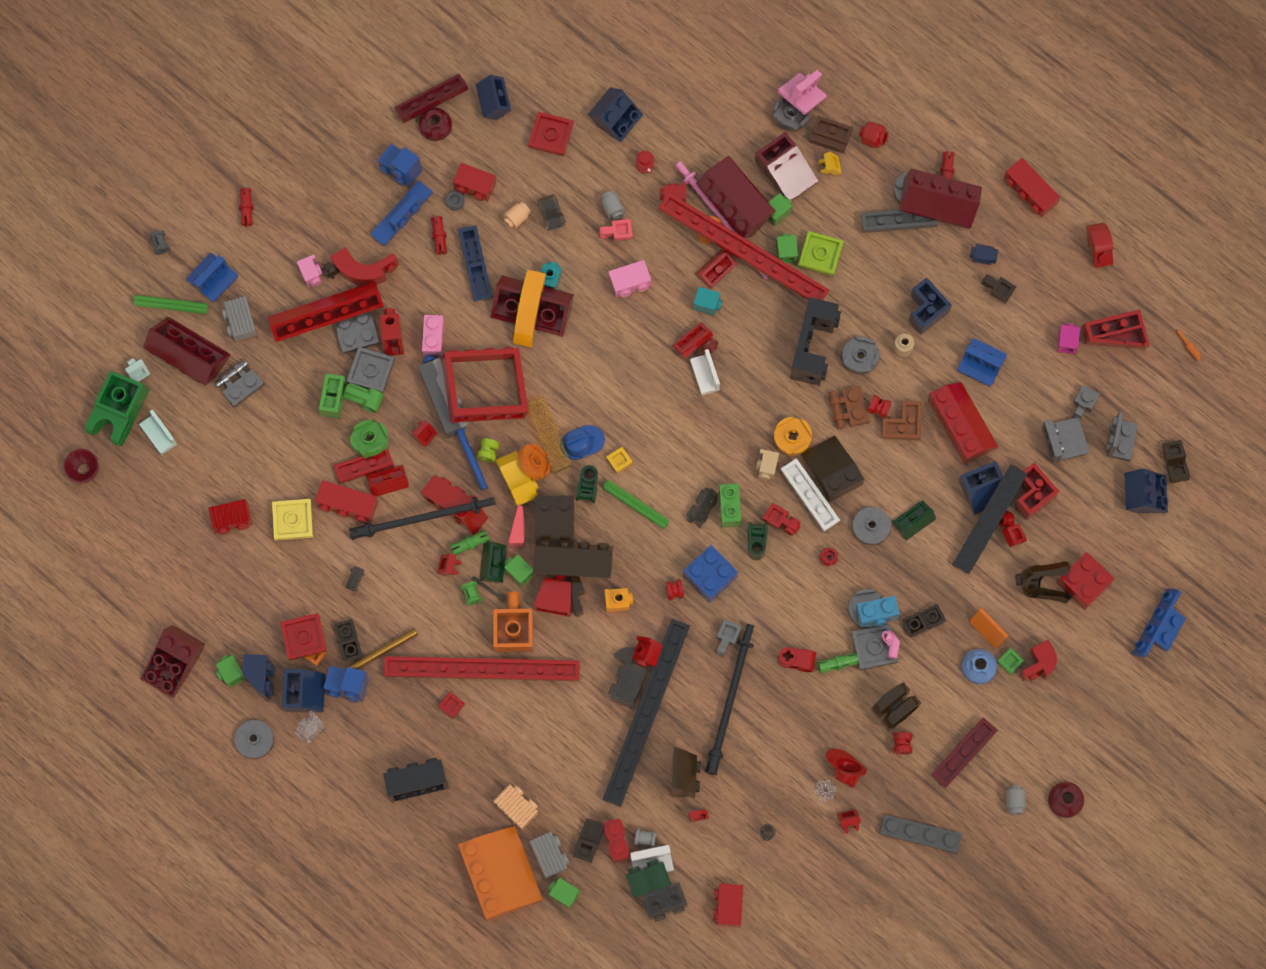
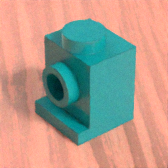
M551 261L548 264L543 263L541 272L553 274L552 276L546 275L544 286L557 290L562 274L561 267H559V264Z

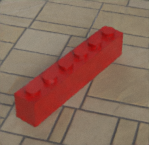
M374 281L268 316V321L275 342H279L384 307Z

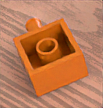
M507 592L508 609H493L494 652H534L533 609H519L520 593Z

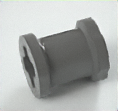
M162 230L155 231L148 236L149 240L153 243L155 255H161L170 250L164 238L165 232Z

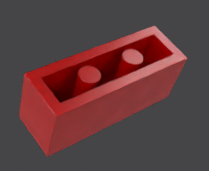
M1023 158L1005 172V183L1017 191L1019 198L1022 201H1026L1035 214L1043 217L1059 203L1060 196Z
M323 480L315 499L319 510L324 512L331 510L344 518L348 516L354 517L360 523L372 522L379 502L377 496Z

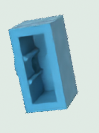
M895 596L859 603L856 606L860 628L870 625L881 626L888 621L897 620L900 615Z

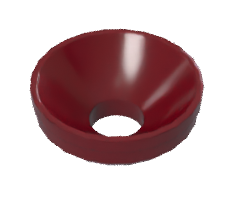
M432 108L426 111L419 119L420 133L430 141L445 139L452 130L451 117L445 110L440 108ZM433 116L439 117V124H430V118Z
M77 449L66 457L64 471L71 481L80 484L87 483L96 477L99 471V462L93 452L87 449ZM82 464L89 466V470L85 474L78 472V468Z
M1061 782L1051 789L1048 795V804L1057 816L1071 818L1082 810L1084 794L1076 784ZM1066 792L1073 795L1074 799L1070 804L1062 800V795Z

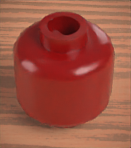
M868 122L865 126L861 127L859 136L864 145L879 148L887 142L888 131H886L884 125Z

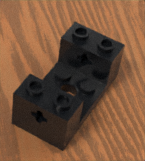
M809 297L790 379L820 386L821 380L825 381L828 364L825 363L826 357L808 353L810 341L808 340H812L814 329L833 334L834 328H838L841 311H838L839 304Z

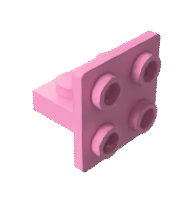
M818 70L812 74L808 73L806 76L798 73L778 90L781 96L804 115L827 96L817 87L823 75Z

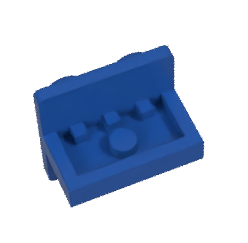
M209 253L186 280L210 301L215 302L238 278V274L227 266L223 257L220 255L216 257L213 253Z
M973 338L965 351L957 371L991 387L1007 354Z

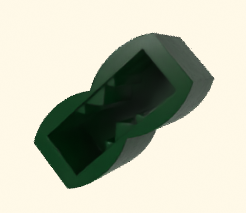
M658 859L647 862V866L641 869L639 866L628 869L629 873L625 874L634 898L671 885L664 862H659Z

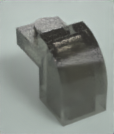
M555 194L536 199L547 231L565 226L566 220L560 210Z

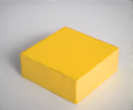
M623 447L606 456L607 461L616 474L633 464Z

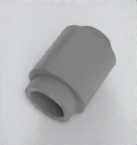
M614 191L603 194L601 196V204L607 217L613 220L623 217L625 209L618 195Z
M1020 785L1009 786V789L1005 790L1008 814H1024V809H1026L1025 789H1021Z

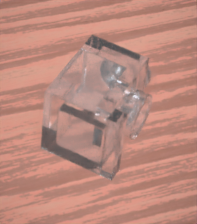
M312 710L309 712L310 717L303 718L298 723L297 731L294 732L301 741L305 739L308 744L326 729L325 725Z

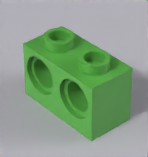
M325 374L319 405L321 416L340 419L344 400L343 395L347 384L345 376Z
M739 484L720 485L721 528L741 527Z

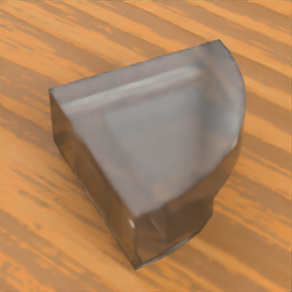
M636 647L622 648L613 657L630 667L634 661L632 657Z

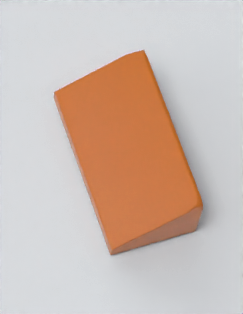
M980 608L970 619L972 626L995 649L1006 641L1008 634L983 609Z

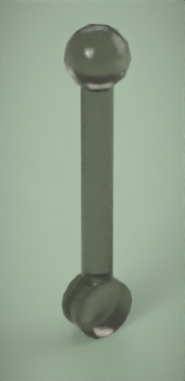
M472 577V581H476L480 586L498 597L500 602L506 600L505 595H500L477 577Z

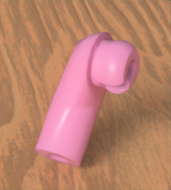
M885 630L881 637L889 647L887 657L897 659L900 641L892 631Z

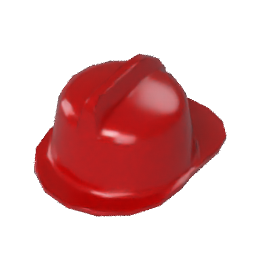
M830 749L827 751L826 759L834 767V776L839 782L853 788L860 777L867 773L866 767L848 752L841 749Z

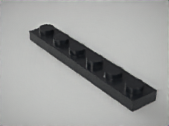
M1010 464L952 565L970 574L1026 478L1027 473Z

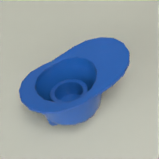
M582 426L563 436L560 443L561 452L568 459H582L600 451L604 446L605 437L601 429L596 426Z

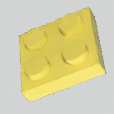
M311 499L272 502L275 541L313 538Z

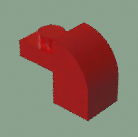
M1105 223L1086 226L1087 241L1092 248L1093 266L1099 268L1114 265L1112 252L1114 245L1108 226Z
M1048 639L1031 648L1029 653L1035 664L1021 672L1020 676L1023 681L1027 679L1033 681L1040 677L1039 673L1046 679L1054 670L1057 663V655Z

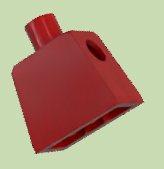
M386 308L384 315L380 316L385 354L389 356L405 354L399 314L395 313L394 308Z
M554 575L553 579L544 578L534 603L535 611L571 617L572 584L565 581V575Z

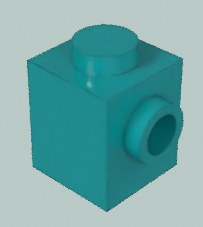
M698 287L693 310L715 316L716 310L720 311L723 302L720 299V293Z

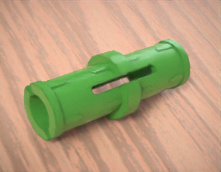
M485 529L475 535H467L465 539L450 544L454 555H457L468 549H475V546L490 541V538Z
M853 652L842 656L835 655L834 658L818 661V669L822 674L858 665L857 654Z

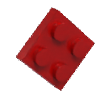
M538 111L528 148L564 156L574 120Z
M319 613L280 622L289 661L327 652Z

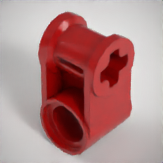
M785 647L780 651L778 663L782 667L811 673L814 671L815 651ZM785 654H789V661H785Z

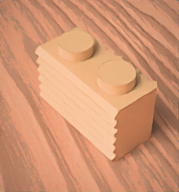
M509 784L493 803L521 830H524L538 815L536 810L538 806L531 799L527 801L522 796L524 793L516 785L512 787Z

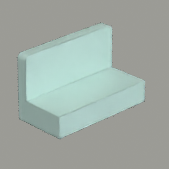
M152 409L149 411L151 416L139 425L159 453L163 455L175 447L177 443Z

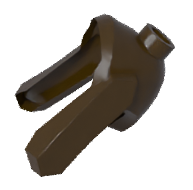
M1064 561L1055 564L1027 567L1021 574H1015L1016 586L1021 585L1024 595L1028 598L1047 599L1067 604L1072 598L1069 593L1040 588V584L1044 576H1064L1069 572L1071 566L1068 562Z

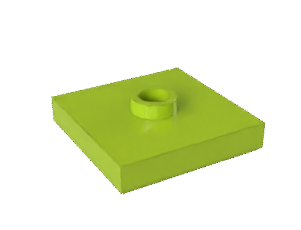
M808 231L798 267L834 277L844 240Z

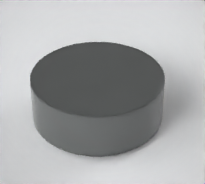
M452 191L447 194L446 205L450 210L457 211L464 206L465 201L462 193Z

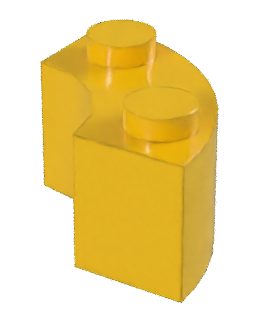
M517 451L496 460L502 477L507 483L517 506L538 496L536 492L539 489L535 480H531L522 470Z

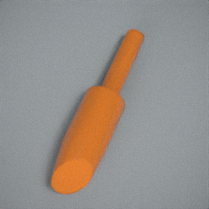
M1178 330L1177 333L1186 344L1187 350L1199 361L1201 355L1198 350Z

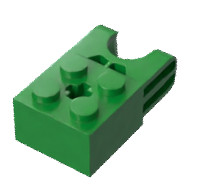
M110 370L86 423V433L96 435L104 425L111 423L113 424L111 440L114 445L122 446L150 390L144 384Z

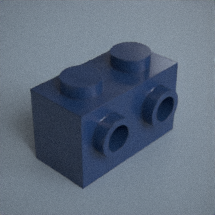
M489 75L476 84L483 118L498 120L512 111L504 77Z

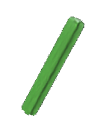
M135 295L133 299V304L141 307L206 314L208 311L207 303L143 295Z
M607 480L604 483L603 489L662 529L668 526L669 519L612 481Z

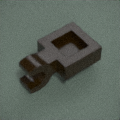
M986 274L981 282L983 286L992 289L990 292L992 296L1005 304L1016 289L1015 285L1000 277L997 281L988 274Z

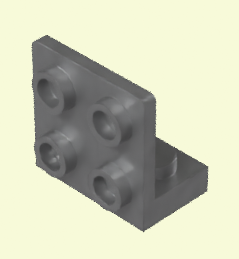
M1119 411L1118 415L1114 416L1113 421L1110 423L1109 432L1112 434H1110L1107 440L1105 450L1108 451L1107 457L1130 462L1138 424L1122 421L1124 412Z
M1078 417L1053 423L1052 419L1044 421L1042 431L1052 463L1089 453Z

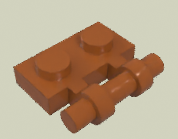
M861 386L842 389L843 397H838L836 391L829 392V403L833 407V419L837 423L838 429L845 428L844 421L849 420L850 427L869 423ZM845 404L847 413L841 412L840 405Z

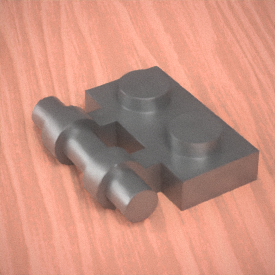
M245 359L239 364L233 365V369L226 374L220 375V378L214 382L218 388L224 384L228 387L222 393L234 408L264 386L263 381L253 369L245 373L244 369L249 366ZM239 374L241 378L232 384L230 380Z

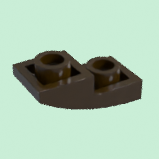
M935 604L922 612L909 616L902 620L912 638L947 622L939 605Z
M353 619L334 624L344 662L362 657Z

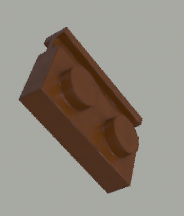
M818 116L809 142L844 153L853 127Z

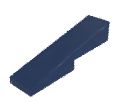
M477 226L458 229L474 302L493 298Z

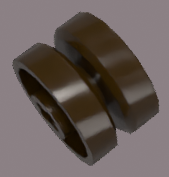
M905 682L888 691L871 708L877 717H882L889 712L882 723L888 731L903 722L922 704L916 696H910L905 699L910 692V688Z

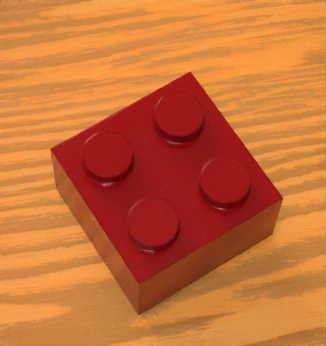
M1086 552L1071 567L1067 574L1060 577L1057 584L1086 610L1113 583L1115 578Z

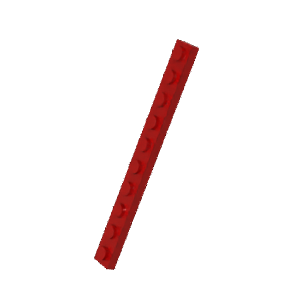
M671 193L667 194L659 206L661 212L809 301V297L824 300L827 296L829 289Z
M385 656L384 677L579 681L580 661Z

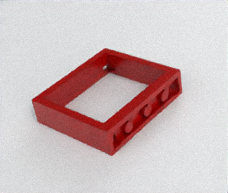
M504 347L503 349L486 348L484 350L467 349L465 351L449 350L444 352L441 360L450 423L525 419L529 411L519 348ZM512 359L519 405L458 409L452 368L453 362Z

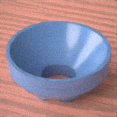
M974 649L963 658L961 664L962 673L971 683L985 684L992 680L996 674V659L987 650ZM983 659L986 662V668L982 670L977 669L975 661Z

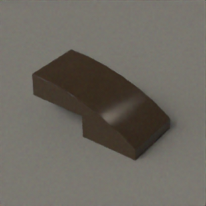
M1182 440L1163 443L1164 458L1170 482L1176 483L1190 480Z
M573 576L572 600L576 617L584 615L578 597L585 594L580 576Z
M586 818L573 857L592 863L605 824Z

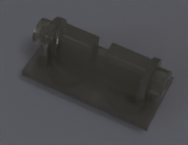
M705 487L704 490L701 489L695 500L696 503L700 504L699 507L693 504L686 515V520L690 523L694 522L698 528H701L703 523L707 521L711 509L717 504L719 496L713 488Z

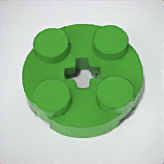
M365 420L358 423L353 428L352 436L350 435V442L354 451L363 458L375 456L389 446V435L386 427L380 422H373V420ZM367 436L374 437L371 441H366Z

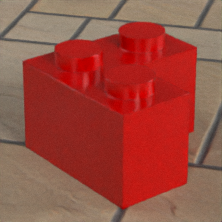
M1035 462L1024 470L1027 476L1022 483V487L1027 493L1019 498L1015 504V507L1026 520L1030 519L1054 500L1059 493V490Z

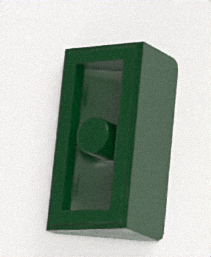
M922 500L892 521V523L903 538L908 540L936 520L934 511Z
M494 542L483 544L480 581L503 583L507 545Z

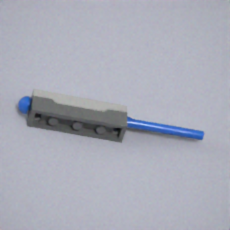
M427 355L423 359V364L418 366L447 439L458 436L481 491L488 488L487 483L465 435V432L469 430L467 424L470 422L450 423L442 363L439 358L436 359L433 355ZM457 396L458 409L463 407L459 396Z

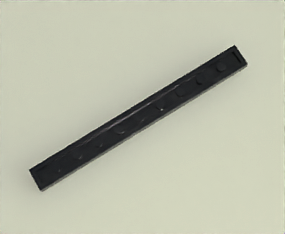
M674 619L670 622L662 643L661 653L656 666L652 669L604 794L603 801L618 807H621L688 634L690 628L688 624Z

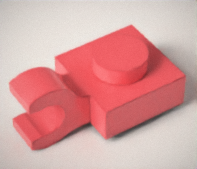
M631 219L612 221V226L600 227V239L611 236L614 237V241L633 239Z

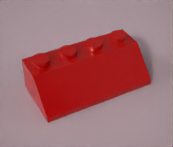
M962 382L947 384L929 394L928 401L964 464L998 448L996 441Z

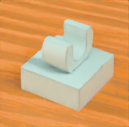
M134 358L127 361L129 367L125 368L131 379L139 382L150 375L142 359L137 362Z

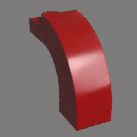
M347 248L330 256L337 272L349 282L357 285H365L374 281L376 285L387 281L385 273H391L399 266L398 259L394 253L371 265H364L355 261Z

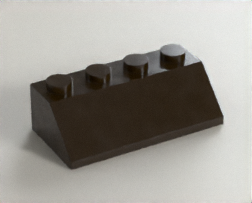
M540 539L535 544L533 574L611 578L613 546H609L608 543L590 545L589 542L581 541L578 544H572L567 540H560L559 543L551 542L549 539Z

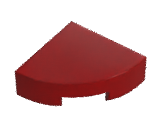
M708 810L689 812L690 822L709 818Z

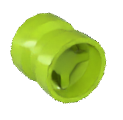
M482 438L480 443L481 450L478 451L477 458L485 462L494 463L496 460L495 453L499 449L500 443L492 439Z

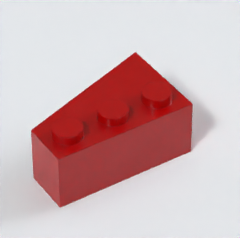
M1140 309L1086 322L1081 326L1086 345L1146 349L1150 346Z
M436 475L431 478L420 492L426 501L439 510L471 503L472 497H474L473 495H465V491L459 486L453 487L451 482L445 477L439 478ZM480 508L479 514H475L474 510L450 515L456 519L455 522L457 524H464L472 535H475L488 519L482 508Z

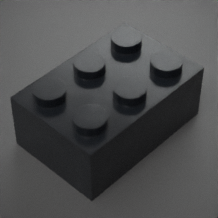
M437 758L428 759L426 763L420 765L417 762L406 765L407 768L403 769L398 767L387 769L386 773H383L387 794L391 803L449 789L442 760H437Z

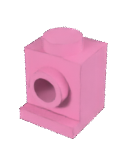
M315 255L297 261L307 287H315L322 283L319 276L322 274V271L317 264Z

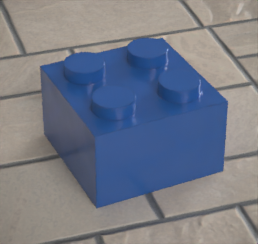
M710 545L683 570V576L710 603L738 578V571Z

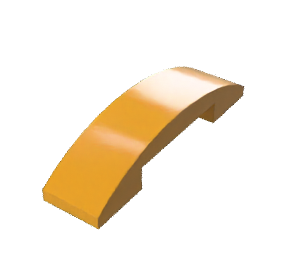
M527 270L517 312L513 344L532 347L546 273Z

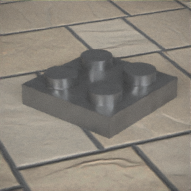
M371 311L335 323L343 354L357 351L358 347L369 348L380 344Z
M358 347L347 378V384L350 382L368 390L369 388L375 389L383 394L395 357Z
M890 624L852 631L851 634L860 670L898 663V657L897 659L887 657L889 647L881 637L883 631H891Z

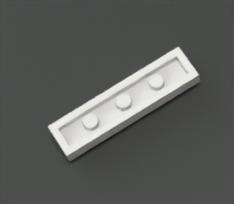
M797 458L781 468L780 471L823 532L840 522L836 513Z

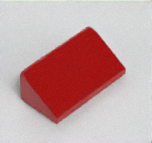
M721 249L695 274L711 289L737 263L727 251Z
M403 465L366 475L373 496H380L409 487Z

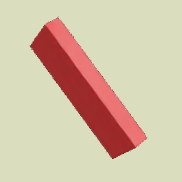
M388 448L375 456L368 458L359 456L333 465L339 484L394 466Z

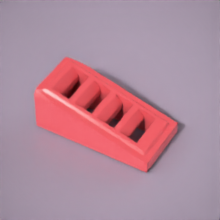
M522 505L518 506L508 541L509 548H524L525 546L524 509Z

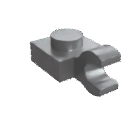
M1082 385L1074 401L1078 408L1073 417H1078L1080 420L1085 409L1091 412L1100 393Z
M725 619L723 620L716 638L721 640L717 650L718 655L724 657L728 645H735L742 626Z

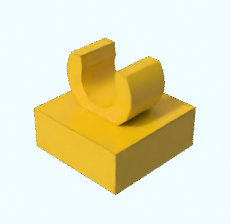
M832 152L825 153L824 159L819 160V164L826 165V167L820 170V172L823 174L831 173L835 176L842 174L839 156Z

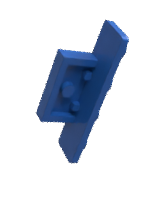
M418 181L371 232V236L381 245L385 246L407 224L408 220L419 211L424 202L432 195V190L421 181Z
M1168 588L1163 593L1158 607L1154 610L1151 620L1145 626L1140 640L1135 645L1132 653L1134 656L1146 657L1153 644H1156L1163 651H1169L1186 619L1173 608L1181 594L1179 589Z

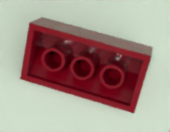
M727 156L708 169L696 182V185L743 238L754 236L776 212L730 156Z
M911 168L904 177L899 211L971 229L980 205L982 187Z
M501 276L496 285L491 318L516 324L524 281ZM544 286L541 293L535 330L563 337L570 316L574 294Z
M169 316L149 329L143 348L152 355H156L167 364L174 366L183 374H187L205 386L216 378L231 355Z

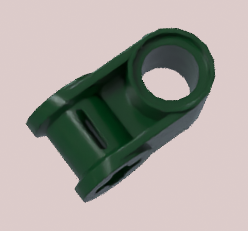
M586 465L581 470L576 501L586 500L595 504L598 471L592 465ZM591 471L595 474L592 479L584 477L586 472Z
M748 522V555L753 560H761L765 556L768 523L762 525ZM758 546L762 549V551L756 553L752 550V548Z

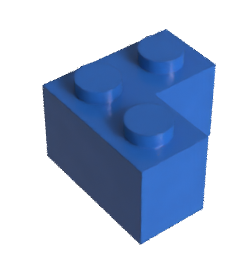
M392 143L378 159L380 171L385 175L390 174L393 176L394 180L401 186L404 184L409 188L422 172L420 158L405 147L400 150Z
M330 666L324 690L330 697L339 698V696L346 697L347 701L357 703L358 700H364L369 677L362 670L346 667V670Z

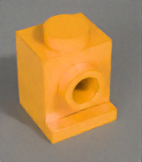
M628 588L605 589L607 612L630 610L629 604H633L632 593H628ZM616 596L623 597L621 601H617L615 598Z

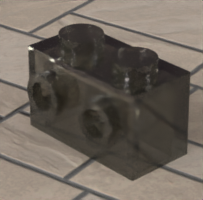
M680 882L642 895L649 919H654L655 922L665 919L666 915L672 912L674 915L680 914L688 906Z

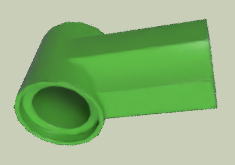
M350 382L346 386L343 395L344 399L359 404L362 408L372 413H377L384 394L375 389L369 388L368 390Z

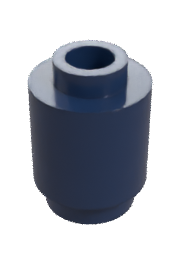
M976 244L975 247L971 248L970 258H973L975 263L996 264L998 249H994L993 246Z

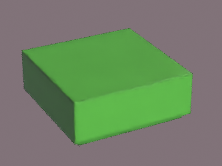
M1010 647L997 660V663L1011 676L1024 663V660Z

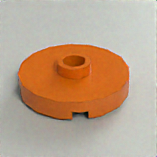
M533 443L521 447L518 452V460L524 473L533 480H541L548 476L550 473V462H547V455L543 449Z

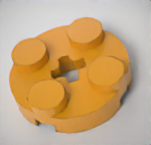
M787 417L777 424L774 431L776 447L787 456L802 454L809 448L812 441L811 428L802 419ZM790 432L798 434L796 440L789 439Z

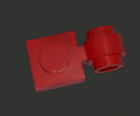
M773 502L762 518L764 522L778 530L783 525V531L790 536L797 534L801 524L794 517L787 519L789 512Z
M1006 511L998 525L1005 527L1002 532L1009 547L1025 543L1027 539L1020 524L1015 525L1013 513Z

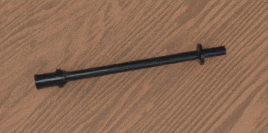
M472 497L471 503L376 525L367 522L363 526L350 528L349 532L352 533H349L352 540L366 536L371 538L376 532L474 510L475 514H479L480 508L496 505V499L492 497L478 501L477 497Z
M751 624L746 625L743 640H737V644L741 647L714 748L708 752L709 759L705 770L707 774L717 775L720 759H723L724 756L721 748L748 648L754 647V644L750 643L754 625Z

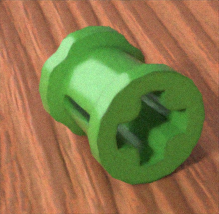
M476 581L463 584L460 587L464 591L467 600L465 602L466 606L482 601V597L479 596L476 588Z

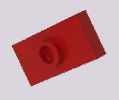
M700 322L672 346L685 359L710 339L713 333Z

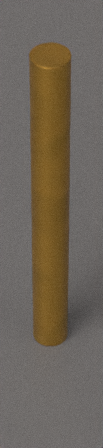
M413 628L348 667L360 669L417 636V631Z

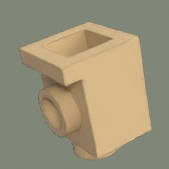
M760 449L756 470H759V479L769 481V479L774 480L779 453Z

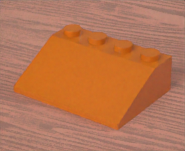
M515 826L458 844L487 922L543 900Z

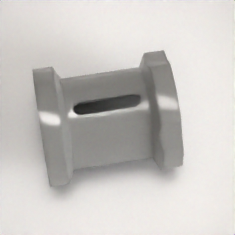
M637 828L634 845L641 844L654 848L657 831L648 832Z

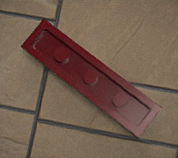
M457 74L394 108L402 122L405 123L469 89L461 75Z
M983 717L931 776L946 789L998 730Z

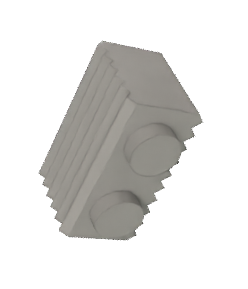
M246 296L224 302L225 309H222L224 319L229 320L230 326H227L229 337H233L235 342L257 336Z
M549 832L529 841L546 879L568 870L566 865L570 863L566 854H561L558 848L562 845L557 835L553 836L552 832Z

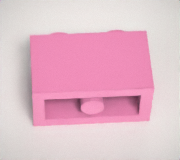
M644 260L608 271L615 297L624 298L631 295L632 292H643L651 287V278Z
M424 315L423 357L427 355H433L439 359L443 357L445 322L444 317L441 315Z

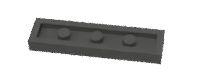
M899 210L861 213L863 233L938 226L937 220Z
M884 815L880 835L954 854L958 853L962 834L889 815Z

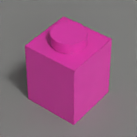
M1070 323L1061 325L1058 334L1057 352L1076 354L1079 346L1080 327Z

